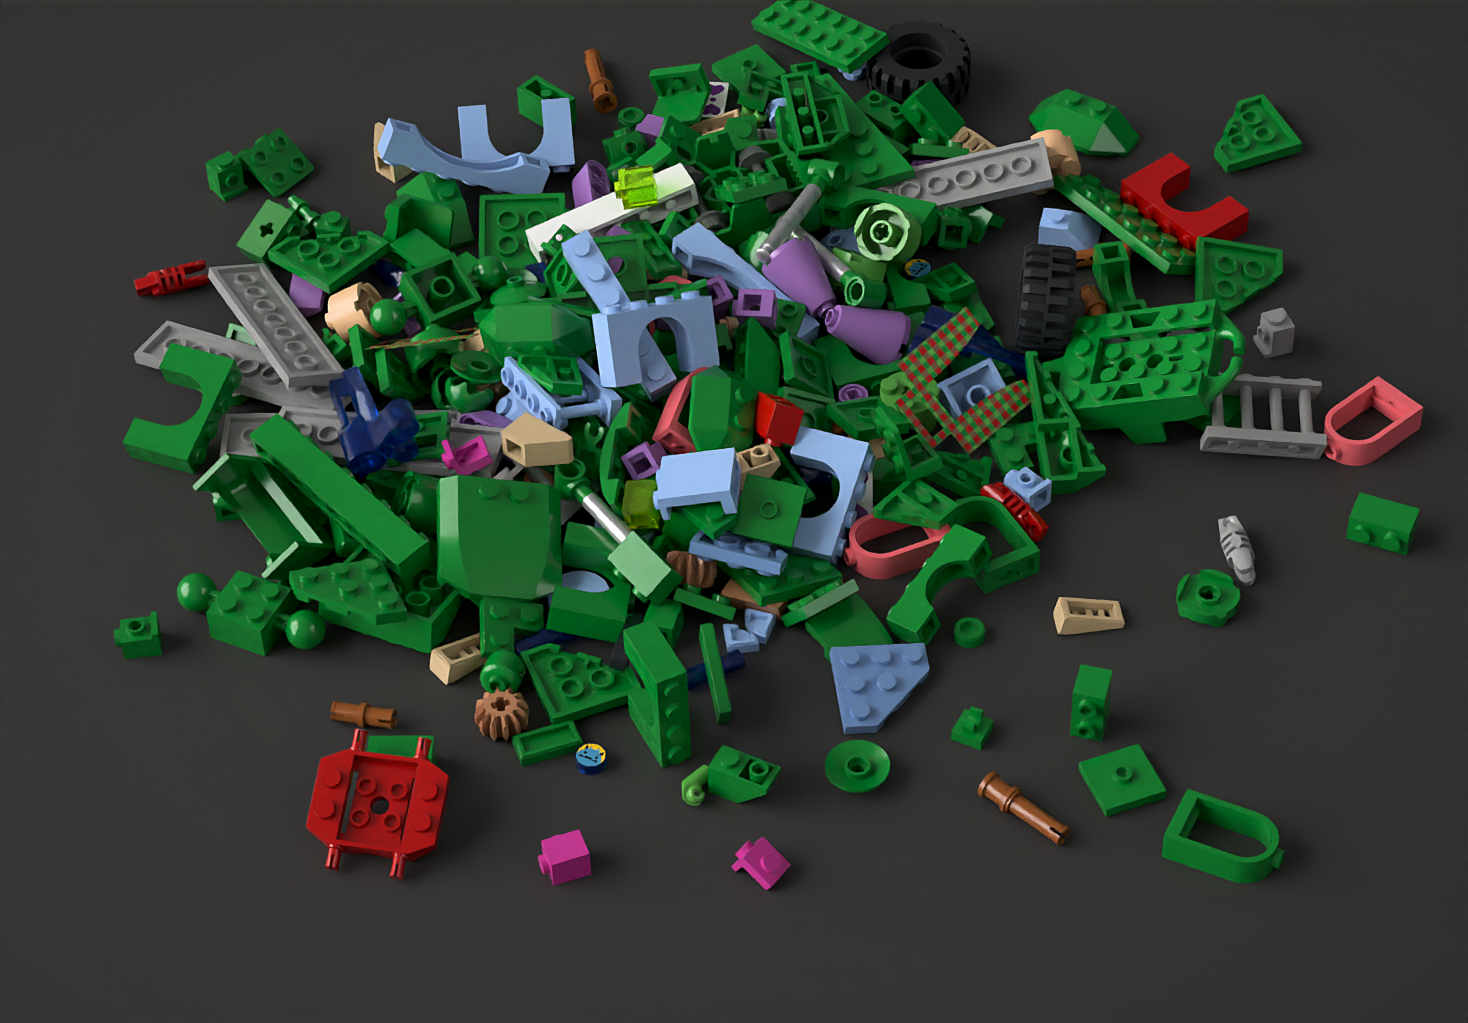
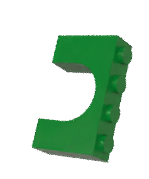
M923 311L906 315L910 318L911 323L907 345L902 343L900 346V350L903 353L900 360L889 364L872 365L861 362L851 354L845 343L834 336L828 335L812 339V346L828 355L835 403L839 402L838 394L840 389L849 384H858L865 387L868 391V397L880 396L881 381L895 373L902 372L897 363L934 333ZM948 366L934 378L935 381L948 378Z
M170 343L159 369L166 382L201 392L203 394L201 406L192 418L184 423L173 426L160 425L134 418L123 440V445L132 458L195 475L198 466L202 465L206 458V449L210 441L217 435L218 424L223 414H226L229 409L230 399L234 390L238 389L241 384L242 373L235 359Z
M568 521L562 548V565L597 572L605 576L614 587L602 592H587L555 585L546 629L616 643L628 616H633L627 613V610L634 609L636 595L631 591V588L635 586L630 581L624 583L612 572L615 566L607 558L619 544L605 529Z
M651 619L623 630L624 651L645 685V688L628 694L630 718L660 766L665 768L672 764L681 763L691 757L687 671L654 620Z

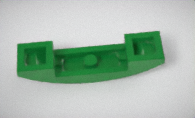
M631 402L625 403L614 418L606 435L600 458V484L602 492L610 507L622 521L629 520L632 493L624 485L626 467L620 457L629 452V446L641 443L644 418Z

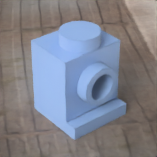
M1027 467L1020 471L1012 469L1006 474L1004 478L1005 486L1016 492L1036 512L1051 503L1052 481L1048 478L1043 480Z

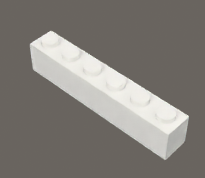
M679 163L525 230L530 249L543 271H545L554 257L548 255L540 245L543 242L547 243L563 224L570 227L576 234L588 230L592 238L604 237L613 226L618 225L621 227V224L647 219L650 224L665 219L669 212H680L699 204L695 183L683 165ZM556 235V240L561 241V236Z

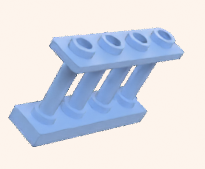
M512 356L505 357L504 368L501 370L503 384L536 418L544 420L547 424L560 430L561 420L597 415L610 428L614 418L622 408V398L611 387H602L600 376L580 356L576 357L583 382L582 396L572 395L571 397L547 394L548 390L522 370ZM582 401L585 403L582 405L569 406L563 408L559 406L562 404H569Z

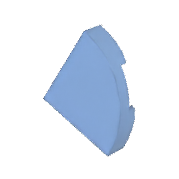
M746 608L745 628L747 632L753 633L757 637L758 642L766 644L775 626L776 615Z
M723 624L728 655L759 651V642L753 633L739 629V626L735 624Z

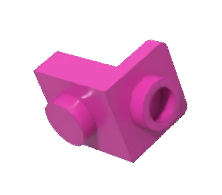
M482 436L456 449L452 447L448 439L442 441L445 453L441 454V457L448 470L454 469L458 475L468 476L493 463L488 446Z
M761 837L754 844L748 840L735 853L739 859L731 868L736 872L743 867L765 890H768L791 864L764 837Z

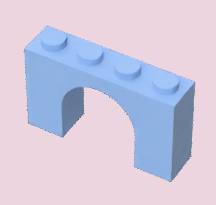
M569 98L541 100L544 134L538 148L529 155L544 158L549 169H553L554 174L568 173L570 168L575 167ZM486 105L458 107L462 159L493 160L507 157L499 153L490 142Z
M699 291L682 292V298L673 299V295L660 296L655 298L656 303L647 304V300L629 302V308L621 309V305L602 307V313L592 314L601 386L617 388L642 383L638 352L639 339L644 328L657 318L665 321L674 333L680 371L693 372L701 367L720 366L711 296L699 295Z
M800 426L794 446H792L790 452L794 463L832 474L840 482V492L836 503L823 515L814 518H800L792 549L772 544L770 549L824 559L831 565L836 566L838 558L844 556L843 549L847 548L845 537L848 528L850 529L856 521L857 512L854 510L857 501H862L865 495L866 483H864L867 472H872L876 457L873 455L871 446L867 442Z

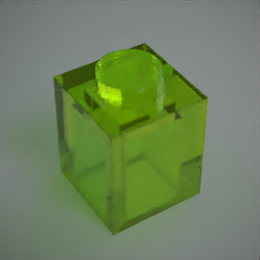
M652 164L618 169L619 181L614 182L616 199H622L624 210L658 205L657 183Z
M639 479L626 481L621 512L630 529L659 528L661 511L660 509H655L653 493L658 491L656 480Z

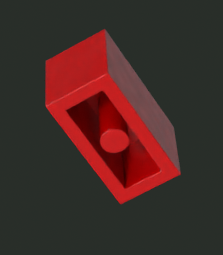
M758 391L755 401L753 430L756 431L755 436L765 439V443L776 447H782L783 443L794 446L804 410L786 398Z

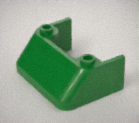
M225 453L192 486L195 491L210 492L214 496L212 501L222 511L237 512L270 554L266 558V570L261 574L264 579L281 580L289 577V571L310 567L327 557L335 549L331 536L277 468L264 458Z

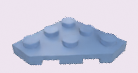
M732 528L714 541L703 531L699 530L690 541L688 553L697 555V558L703 561L719 560L727 562V565L732 568L743 569L747 567L755 569L764 576L780 575L786 567L787 553L782 550L774 552L770 549L771 544L732 535Z
M925 643L831 647L829 655L844 734L876 733L883 726L884 721L889 715L906 701L912 690L928 677L930 667Z

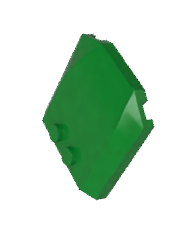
M467 475L440 478L437 483V582L442 585L446 582L460 590V595L473 600H481L483 596L536 603L541 598L553 594L555 585L562 586L560 491L549 484Z

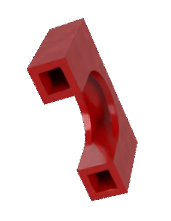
M1172 152L1121 181L1120 200L1123 203L1137 208L1140 216L1155 222L1158 225L1157 229L1162 233L1175 237L1179 246L1189 249L1195 254L1196 241L1199 236L1232 241L1247 232L1249 210L1231 196L1205 210L1197 212L1176 210L1165 203V201L1188 189L1191 166Z

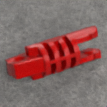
M201 259L176 267L164 268L160 271H152L147 273L148 276L134 280L138 297L153 295V297L163 296L164 294L179 292L183 289L187 290L210 284L211 281L206 274L188 278L185 276L204 270L206 268L205 260Z
M996 482L994 485L986 484L981 487L980 495L1000 502L1033 542H1039L1044 538L1049 526L1036 510L1030 507L1027 502H1024L1016 492L1009 489L1002 482Z

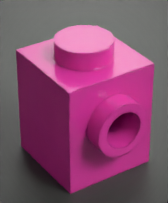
M579 829L541 840L542 854L538 855L540 869L543 875L549 874L553 886L591 875L590 853Z

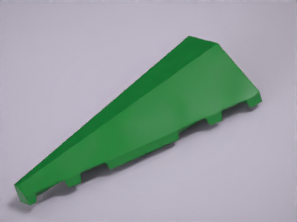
M1026 351L1025 364L1041 478L1043 480L1048 478L1052 481L1051 495L1075 493L1105 476L1106 466L1098 460L1095 455V448L1091 442L1088 443L1081 431L1080 423L1062 393L1056 390L1051 381L1050 373L1048 370H1044L1038 360V353L1036 351Z

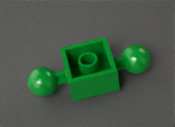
M452 252L403 273L398 290L405 301L400 303L395 299L386 298L376 302L370 311V323L377 333L384 336H393L401 332L406 325L407 319L412 316L415 317L422 331L431 324H438L441 328L450 327L474 316L473 311L482 301L476 289L493 293L507 283L508 268L500 258L484 256L475 262L472 272L467 274L456 254Z
M237 570L222 591L217 590L214 581L208 575L198 572L186 575L177 587L178 601L186 610L191 612L207 610L206 616L211 638L262 656L267 655L283 632H286L288 641L294 647L302 650H310L317 647L323 641L326 634L325 622L318 613L312 610L296 612L292 588Z

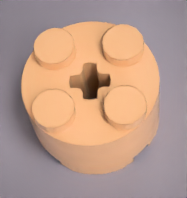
M1045 130L1031 136V140L1044 137L1053 178L1055 175L1067 176L1069 173L1077 176L1080 175L1081 165L1072 138L1069 135L1067 137L1059 130ZM1044 188L1033 191V193L1035 195H1043L1048 190H1053L1055 188Z
M358 282L329 297L328 313L325 314V321L330 329L336 330L348 347L350 343L348 329L355 324H359L377 339L383 335L373 329L369 316L374 304L382 300V297L371 284Z

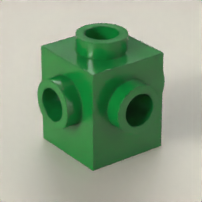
M629 127L613 131L614 136L601 140L609 166L628 156L637 160L645 153V150H648L644 135L640 134L639 130L630 131Z
M951 206L945 207V210H937L939 226L932 235L936 244L948 250H955L956 248L966 249L967 238H970L972 233V222L968 219L965 212H962L960 208Z

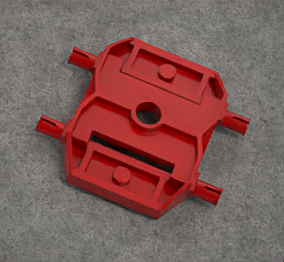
M355 729L352 746L349 749L320 759L306 829L328 847L326 869L338 871L342 853H370L393 859L389 877L403 880L406 862H413L437 849L451 779L449 775L432 764L428 759L432 743L431 739L425 738L424 740L423 737H419L416 754L413 758L366 752L364 748L368 731ZM354 772H359L346 833H342L341 829ZM377 801H388L389 808L384 814L377 815L372 812L373 805Z

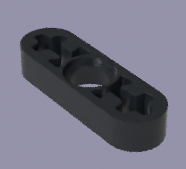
M631 610L630 614L633 616H628L612 651L609 668L622 672L626 671L630 660L624 651L623 630L643 623L645 613Z

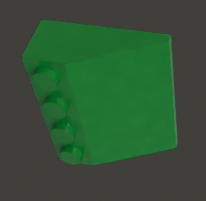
M360 544L343 563L377 558ZM430 563L406 583L385 566L407 609V621L373 625L365 622V616L353 612L346 616L325 609V603L319 601L318 614L324 621L358 631L365 635L381 638L390 643L400 644L419 652L431 654V650L436 649L445 639L465 597L459 594L460 590L446 582L444 585L438 583L437 564Z

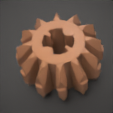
M675 550L667 554V561L684 577L679 585H683L685 582L696 587L706 588L714 584V578L717 575V560L703 561L698 559L697 555L687 551Z
M497 687L495 693L485 692L483 699L477 700L474 717L475 723L480 728L483 736L490 735L493 741L503 737L507 741L510 735H518L522 729H527L529 706L524 701L521 693L514 694L511 688L501 692Z

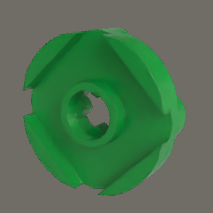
M1200 570L1198 575L1191 577L1189 573L1180 580L1177 586L1176 602L1178 613L1181 617L1189 618L1198 623L1221 627L1238 610L1240 601L1239 588L1237 589L1233 585L1234 580L1229 575L1217 570ZM1207 594L1213 595V599H1205L1203 597H1206Z

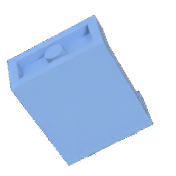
M735 448L662 456L661 468L656 471L658 491H654L653 501L655 509H660L663 520H670L672 507L721 501L725 514L737 513L741 467Z

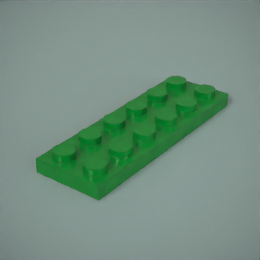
M778 0L769 8L761 11L759 16L751 21L754 30L849 74L853 73L890 43L886 33L812 0Z
M1070 173L1067 176H1054L1053 187L1164 274L1195 275L1196 254L1189 249L1179 246L1175 237L1162 233L1157 229L1158 225L1155 222L1140 216L1137 208L1119 200L1120 196L1116 192L1101 186V181L1098 178L1088 174L1083 177Z

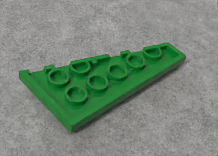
M829 73L815 76L816 79L825 82L841 93L850 136L828 151L821 153L824 160L838 161L844 164L845 180L843 184L873 190L916 177L914 168Z

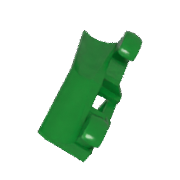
M642 233L593 238L607 263L612 258L623 260L625 264L624 269L620 273H614L630 302L647 300V304L656 303V297L673 295V299L682 298L681 293L687 291H699V295L708 296L706 278L687 284H677V281L648 284ZM586 291L559 293L558 297L541 299L532 296L527 298L528 303L553 302L574 312L581 318L590 319L592 323V314L601 313Z

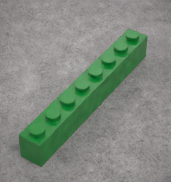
M277 413L249 434L256 453L260 457L272 463L284 478L377 559L381 558L383 564L404 583L408 582L434 561L429 549L432 544L424 533H416L404 516H396L384 499L379 501L375 498L368 485L365 483L359 484L347 467H339L334 457L328 451L322 452L311 436H303L292 420L286 421Z

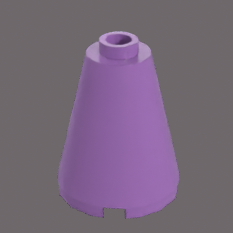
M803 236L805 241H799L797 238L791 239L770 254L769 257L772 261L768 266L765 263L763 264L762 272L768 280L794 302L804 304L806 312L813 318L820 317L824 319L830 309H834L837 299L815 245L807 236Z
M837 305L834 309H830L825 317L828 333L876 365L889 364L900 360L902 353L898 352L902 343L907 345L911 330L910 318L900 311Z

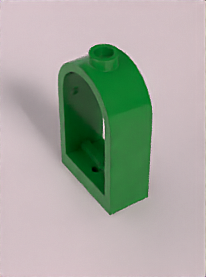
M970 496L955 501L959 504V514L948 522L950 528L954 524L962 526L965 523L974 521L989 523L1000 531L1015 550L988 561L977 577L973 578L985 594L1039 572L1040 550L1000 502L986 496Z
M1187 789L1164 834L1162 857L1232 882L1254 883L1266 878L1274 868L1280 869L1286 851L1278 848V830L1266 816ZM1197 819L1254 838L1261 842L1267 850L1255 857H1239L1190 840L1188 837Z

